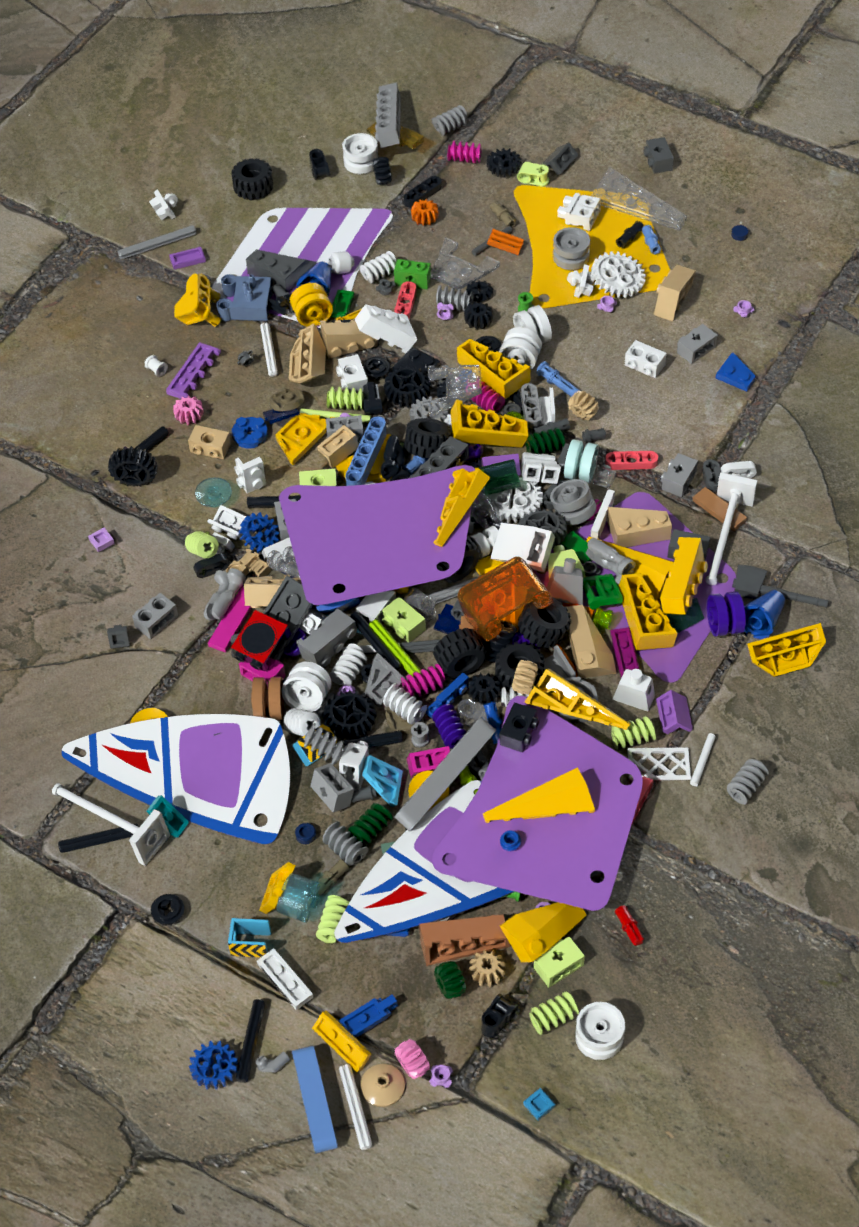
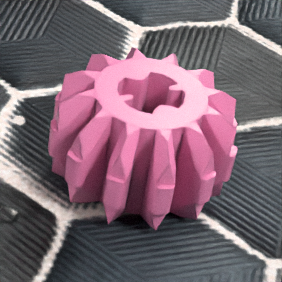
M189 395L187 398L181 397V400H176L175 405H173L175 418L181 424L185 422L187 425L191 422L195 424L196 420H201L204 413L202 402L196 396L193 398Z
M409 1039L399 1044L395 1049V1056L409 1077L416 1079L423 1076L430 1069L427 1057L415 1041Z

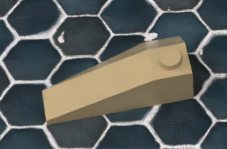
M584 606L566 607L568 609L567 612L571 615L568 634L578 677L582 679L616 674L613 654Z

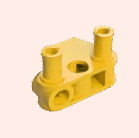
M194 273L189 277L186 284V293L174 307V317L186 325L205 320L216 327V325H219L221 318L210 312V299L216 303V300L220 299L221 294L210 287L209 279L204 274Z

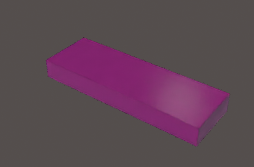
M629 627L610 630L620 678H622L626 669H639Z

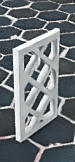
M628 748L627 750L628 759L645 773L644 776L650 779L691 780L688 748ZM653 753H663L665 756L658 761L651 755ZM684 753V758L679 761L673 754ZM632 754L644 755L638 762L632 758ZM647 758L656 764L650 770L641 765ZM668 758L677 764L671 770L663 765ZM659 767L667 774L654 775L652 773ZM681 767L686 771V775H675L674 772ZM629 774L628 780L634 781L633 776Z

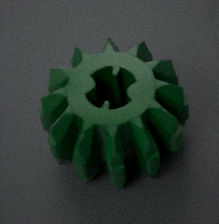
M443 962L435 967V981L441 994L446 999L457 998L465 993L467 986L465 978L456 962Z

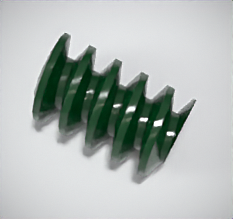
M558 427L554 428V430L548 429L547 432L543 430L540 434L535 432L533 436L528 434L526 440V450L531 454L532 451L535 454H539V450L545 454L546 448H548L549 452H552L553 446L558 451L559 445L562 448L565 445V438Z
M373 803L370 809H367L365 814H362L359 820H356L354 825L348 828V831L352 833L351 837L356 836L357 842L361 841L363 843L362 847H365L364 841L370 844L372 842L370 836L376 838V831H383L381 825L386 827L388 825L387 820L392 821L394 818L384 806Z

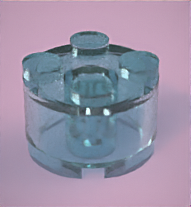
M291 873L282 887L284 893L283 897L278 899L277 912L307 923L311 908L315 909L319 902V897L316 894L319 891L320 883Z

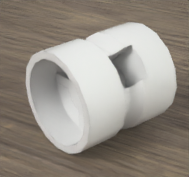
M495 526L483 530V534L477 533L470 537L481 550L480 559L493 551L499 531Z

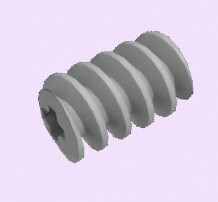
M458 105L452 108V110L432 118V124L441 135H445L446 132L449 133L451 130H455L456 127L459 128L461 125H465L467 114L464 107Z
M439 285L436 293L437 304L440 302L447 305L452 304L454 309L456 308L458 311H461L463 308V311H465L468 304H472L474 293L472 291L470 296H468V292L465 290L461 294V289H458L457 293H455L453 287L449 292L448 286H445L444 290H442V286Z
M314 723L303 739L305 741L304 747L306 748L311 744V752L319 749L318 756L325 753L324 760L327 761L332 757L331 764L334 765L340 760L348 745L342 748L343 741L340 740L336 743V736L329 739V732L322 735L323 728L321 727L315 731L316 724Z
M748 759L727 785V792L737 803L747 804L748 799L752 797V793L756 792L761 782L765 780V776L769 774L768 769L762 762Z
M339 821L334 822L326 829L322 839L323 843L328 845L331 850H334V853L339 855L347 865L353 866L366 856L369 848L366 846L362 848L363 843L361 841L357 842L356 836L351 837L352 833L346 831L345 826H340Z

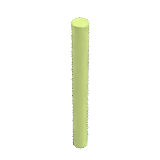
M303 408L300 410V413L320 415L321 418H337L342 414V412ZM347 413V414H349L350 416H359V415H361V414H351V413ZM361 415L362 422H370L371 415Z

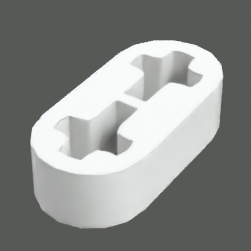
M752 461L731 462L721 467V473L744 478H752L757 473L755 463Z

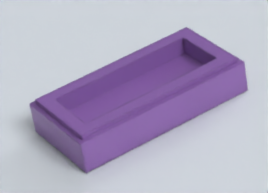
M201 247L169 254L174 270L206 262Z

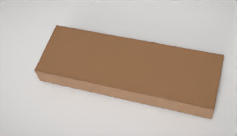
M704 487L693 496L692 501L724 523L729 504ZM736 509L730 529L733 531L737 530L747 521V517Z

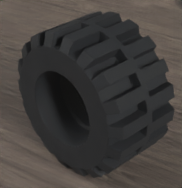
M249 158L242 160V162L239 161L237 165H234L231 175L233 189L237 196L243 199L258 200L261 197H266L273 190L272 169L268 162L265 163V160Z
M417 418L407 423L404 447L413 455L430 458L431 454L435 453L441 444L451 436L452 430L449 425L436 419Z
M468 536L462 565L454 574L444 578L448 583H455L465 578L479 562L481 550ZM439 562L436 567L439 571H446L449 569V564L447 562Z
M541 595L536 596V598L532 597L518 618L519 631L521 634H524L523 637L528 639L531 644L534 643L538 647L544 646V648L554 647L562 641L570 627L571 615L567 612L568 609L562 605L563 603L556 601L553 597L549 598L545 595L544 597Z
M464 628L452 631L439 640L434 647L433 655L446 677L457 678L462 673L468 675L478 669L485 662V658H487V650L476 631Z
M514 642V645L507 644L506 648L502 647L500 653H497L495 676L497 681H500L502 688H506V691H510L516 672L511 668L518 666L521 660L532 661V663L538 665L534 686L540 680L544 673V656L540 654L538 648L534 649V645H527V642H522V644Z

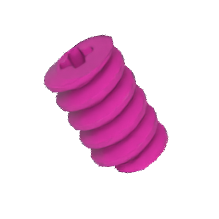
M453 141L452 145H448L447 159L451 161L453 157L455 162L458 161V158L460 162H464L466 159L467 163H470L472 159L474 164H476L477 160L480 163L481 144L479 143L477 148H475L474 143L469 147L468 142L465 143V146H462L460 141L458 146H456V142Z
M479 378L473 379L467 387V398L471 399L483 410L488 411L490 409L497 413L505 404V398L499 393H495L494 389H491L489 385H486Z
M435 664L434 668L429 666L427 671L421 669L420 674L414 672L413 677L408 674L406 680L401 677L402 686L405 692L410 693V697L414 696L415 692L421 697V690L428 694V687L436 691V684L443 688V682L445 681L444 673L439 664Z

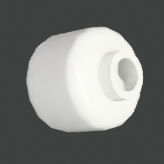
M346 251L334 252L329 257L328 264L333 273L344 274L351 271L354 266V259Z

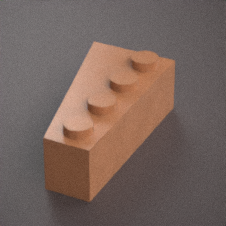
M491 915L419 924L420 943L426 966L472 956L476 952L481 954L484 949L490 952L510 947L508 939L500 928V925L505 922L504 916Z

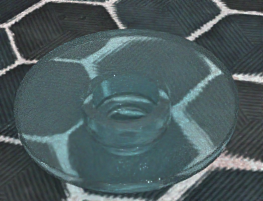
M215 477L203 480L195 490L197 501L207 507L223 505L230 499L232 494L230 484L224 479Z

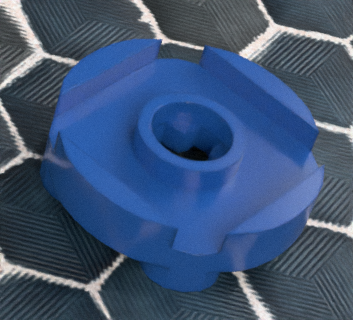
M255 417L238 418L232 428L233 440L242 448L251 449L258 447V444L262 441L264 443L268 437V430L264 420Z

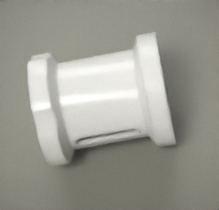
M155 355L149 356L145 361V367L154 371L158 377L163 376L168 369V365L165 362H160Z

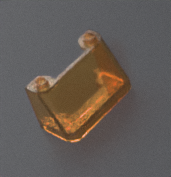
M513 557L463 586L457 595L467 622L487 642L501 632L500 620L529 602L532 601L538 609L546 608L554 603L551 594L527 562L521 557Z

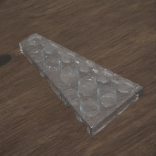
M609 167L591 194L592 197L600 198V205L679 231L687 219V215Z

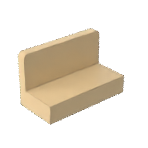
M343 425L318 445L317 448L328 459L329 466L333 469L357 450L359 445L356 434Z

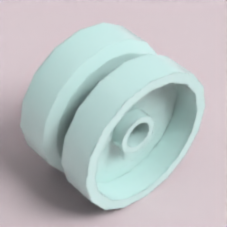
M572 439L565 462V479H576L579 473V479L591 483L597 465L598 444L589 442L584 448L582 441Z

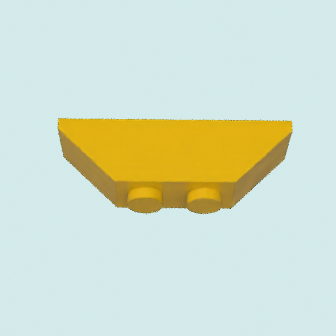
M818 623L747 643L752 663L775 677L810 667L821 648L825 645L826 639L822 625Z

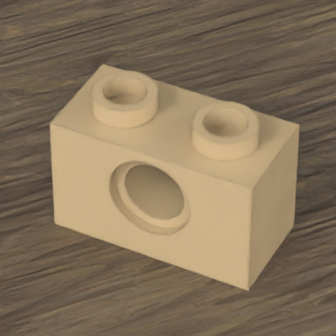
M195 425L188 443L191 453L224 460L231 445L229 432Z

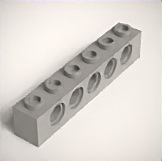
M396 82L379 86V93H377L375 138L377 142H380L381 148L400 144L401 95Z

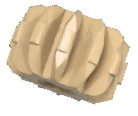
M578 390L569 399L568 408L573 411L572 414H575L577 418L590 420L597 413L599 403L594 400L595 397H592L590 393L587 394L584 390L582 392Z
M521 660L518 663L512 683L513 691H517L520 694H530L537 676V664L528 660Z
M484 949L483 955L476 952L475 959L470 960L469 973L472 975L474 982L479 981L480 986L487 983L490 988L492 982L499 984L500 978L505 976L503 970L506 969V965L502 962L501 955L495 956L494 950L487 954V951Z

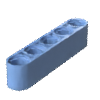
M374 417L370 420L346 472V486L365 485L386 438V421L384 418Z
M314 1045L292 1050L315 1154L338 1148Z

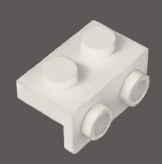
M260 457L244 464L239 458L235 459L236 466L234 469L238 475V478H236L237 484L247 494L266 485L263 461Z
M220 505L214 519H208L207 522L212 525L211 529L218 533L224 531L227 533L226 536L237 540V538L240 539L243 535L239 533V530L242 528L240 524L246 516Z

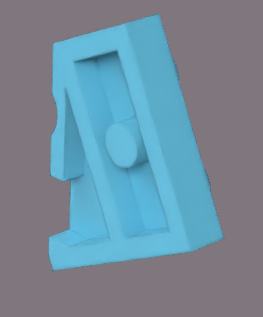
M371 755L367 756L362 776L391 807L397 805L403 770Z

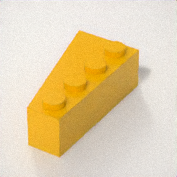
M456 399L451 409L453 438L464 443L523 447L528 438L527 421L506 414L502 416L490 409L488 411L482 410L477 405L471 404L469 406L463 404V401Z
M678 538L679 550L675 549L674 565L670 564L669 578H666L660 597L663 613L685 615L688 608L691 607L692 599L697 594V588L702 583L703 574L707 572L708 568L707 561L704 560L701 538Z

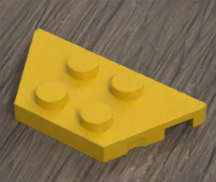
M297 413L275 434L277 442L292 465L327 433L326 419L320 418V415Z

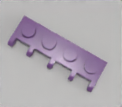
M199 342L167 387V394L180 399L181 397L187 398L188 390H195L197 388V384L194 383L197 377L203 378L205 376V372L202 370L206 365L212 366L214 362L211 357L213 354L218 356L221 353L220 349Z

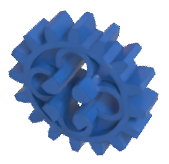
M261 512L257 515L252 513L250 516H246L240 524L242 528L239 530V533L243 534L240 540L246 541L244 546L250 545V550L256 548L257 553H259L262 549L275 544L279 540L277 536L280 532L275 531L278 525L272 524L274 519L268 520L267 514L262 517Z
M209 1041V1046L207 1047L201 1044L202 1050L195 1049L196 1057H190L192 1065L189 1066V1069L192 1072V1079L197 1080L198 1086L205 1083L207 1090L211 1085H214L215 1090H218V1084L226 1087L227 1079L230 1081L234 1080L231 1073H237L236 1065H238L237 1058H234L236 1056L235 1051H230L228 1044L222 1047L221 1041H218L217 1045H213V1042ZM216 1053H220L216 1055L217 1064H215L213 1056ZM213 1066L214 1075L212 1077H209L211 1076L210 1067Z

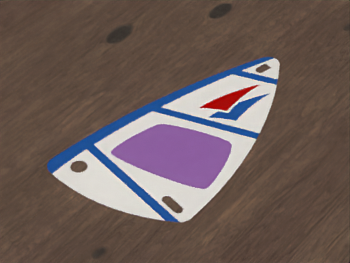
M196 714L157 718L110 728L65 744L61 751L64 759L109 786L148 805H151L157 796L162 795L189 822L260 844H270L276 839L283 822L289 796L290 765L288 749L281 725L272 718L232 714ZM271 728L272 734L266 746L260 747L259 741L265 729ZM75 747L81 748L87 752L86 756L80 757L72 753ZM260 813L265 814L268 818L267 824L262 827L254 824V817Z
M471 781L430 809L410 831L406 830L385 852L364 879L344 911L334 932L335 938L338 941L348 943L408 929L421 923H429L463 912L514 892L442 874L432 864V854L435 848L463 815L474 797V790L479 789L482 781ZM447 853L442 857V861L446 865H453L456 862V856L452 853ZM354 923L360 924L359 930L347 933L346 926Z

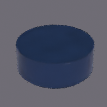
M743 225L734 226L731 231L732 238L737 241L745 240L748 237V228Z
M302 823L297 826L295 830L297 841L301 844L312 843L316 838L315 827L310 823Z

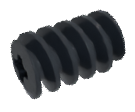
M501 619L494 620V625L490 627V631L487 633V637L484 638L483 643L487 650L486 659L488 661L495 662L496 655L500 653V649L502 647L506 648V645L510 644L517 631V628L512 623Z

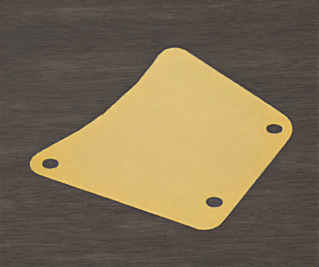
M520 185L514 189V197L526 221L532 248L533 271L530 293L533 295L532 304L534 306L539 305L542 308H550L600 300L603 296H611V292L604 293V288L599 290L600 285H595L596 280H594L590 296L581 294L579 298L574 297L576 285L572 286L567 281V276L573 271L581 273L583 267L576 270H566L554 263V235L559 230L569 227L584 230V226L567 225L564 218L558 217V208L560 206L563 207L565 196L573 197L575 193H580V196L587 195L600 198L601 211L590 231L584 230L590 237V257L586 264L589 266V272L592 271V265L599 255L603 256L605 252L609 255L610 251H612L614 255L619 252L621 256L625 253L627 258L632 256V261L637 259L636 264L642 265L641 269L645 270L643 274L646 277L644 285L638 293L657 290L659 283L662 284L664 277L668 276L670 269L662 248L658 254L651 253L649 246L644 241L645 236L642 231L624 248H620L616 244V240L623 235L624 230L630 228L636 221L642 222L644 226H652L653 232L656 234L648 211L639 199L623 194ZM628 203H635L637 208L635 210H628L626 205ZM651 265H658L660 271L651 272L649 267ZM546 294L550 299L547 302H541L538 297Z

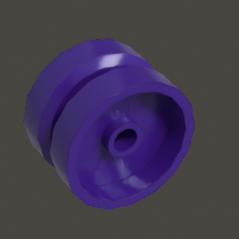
M727 592L724 597L720 593L708 596L707 618L713 636H725L728 631L732 635L744 632L746 617L744 604L739 592Z

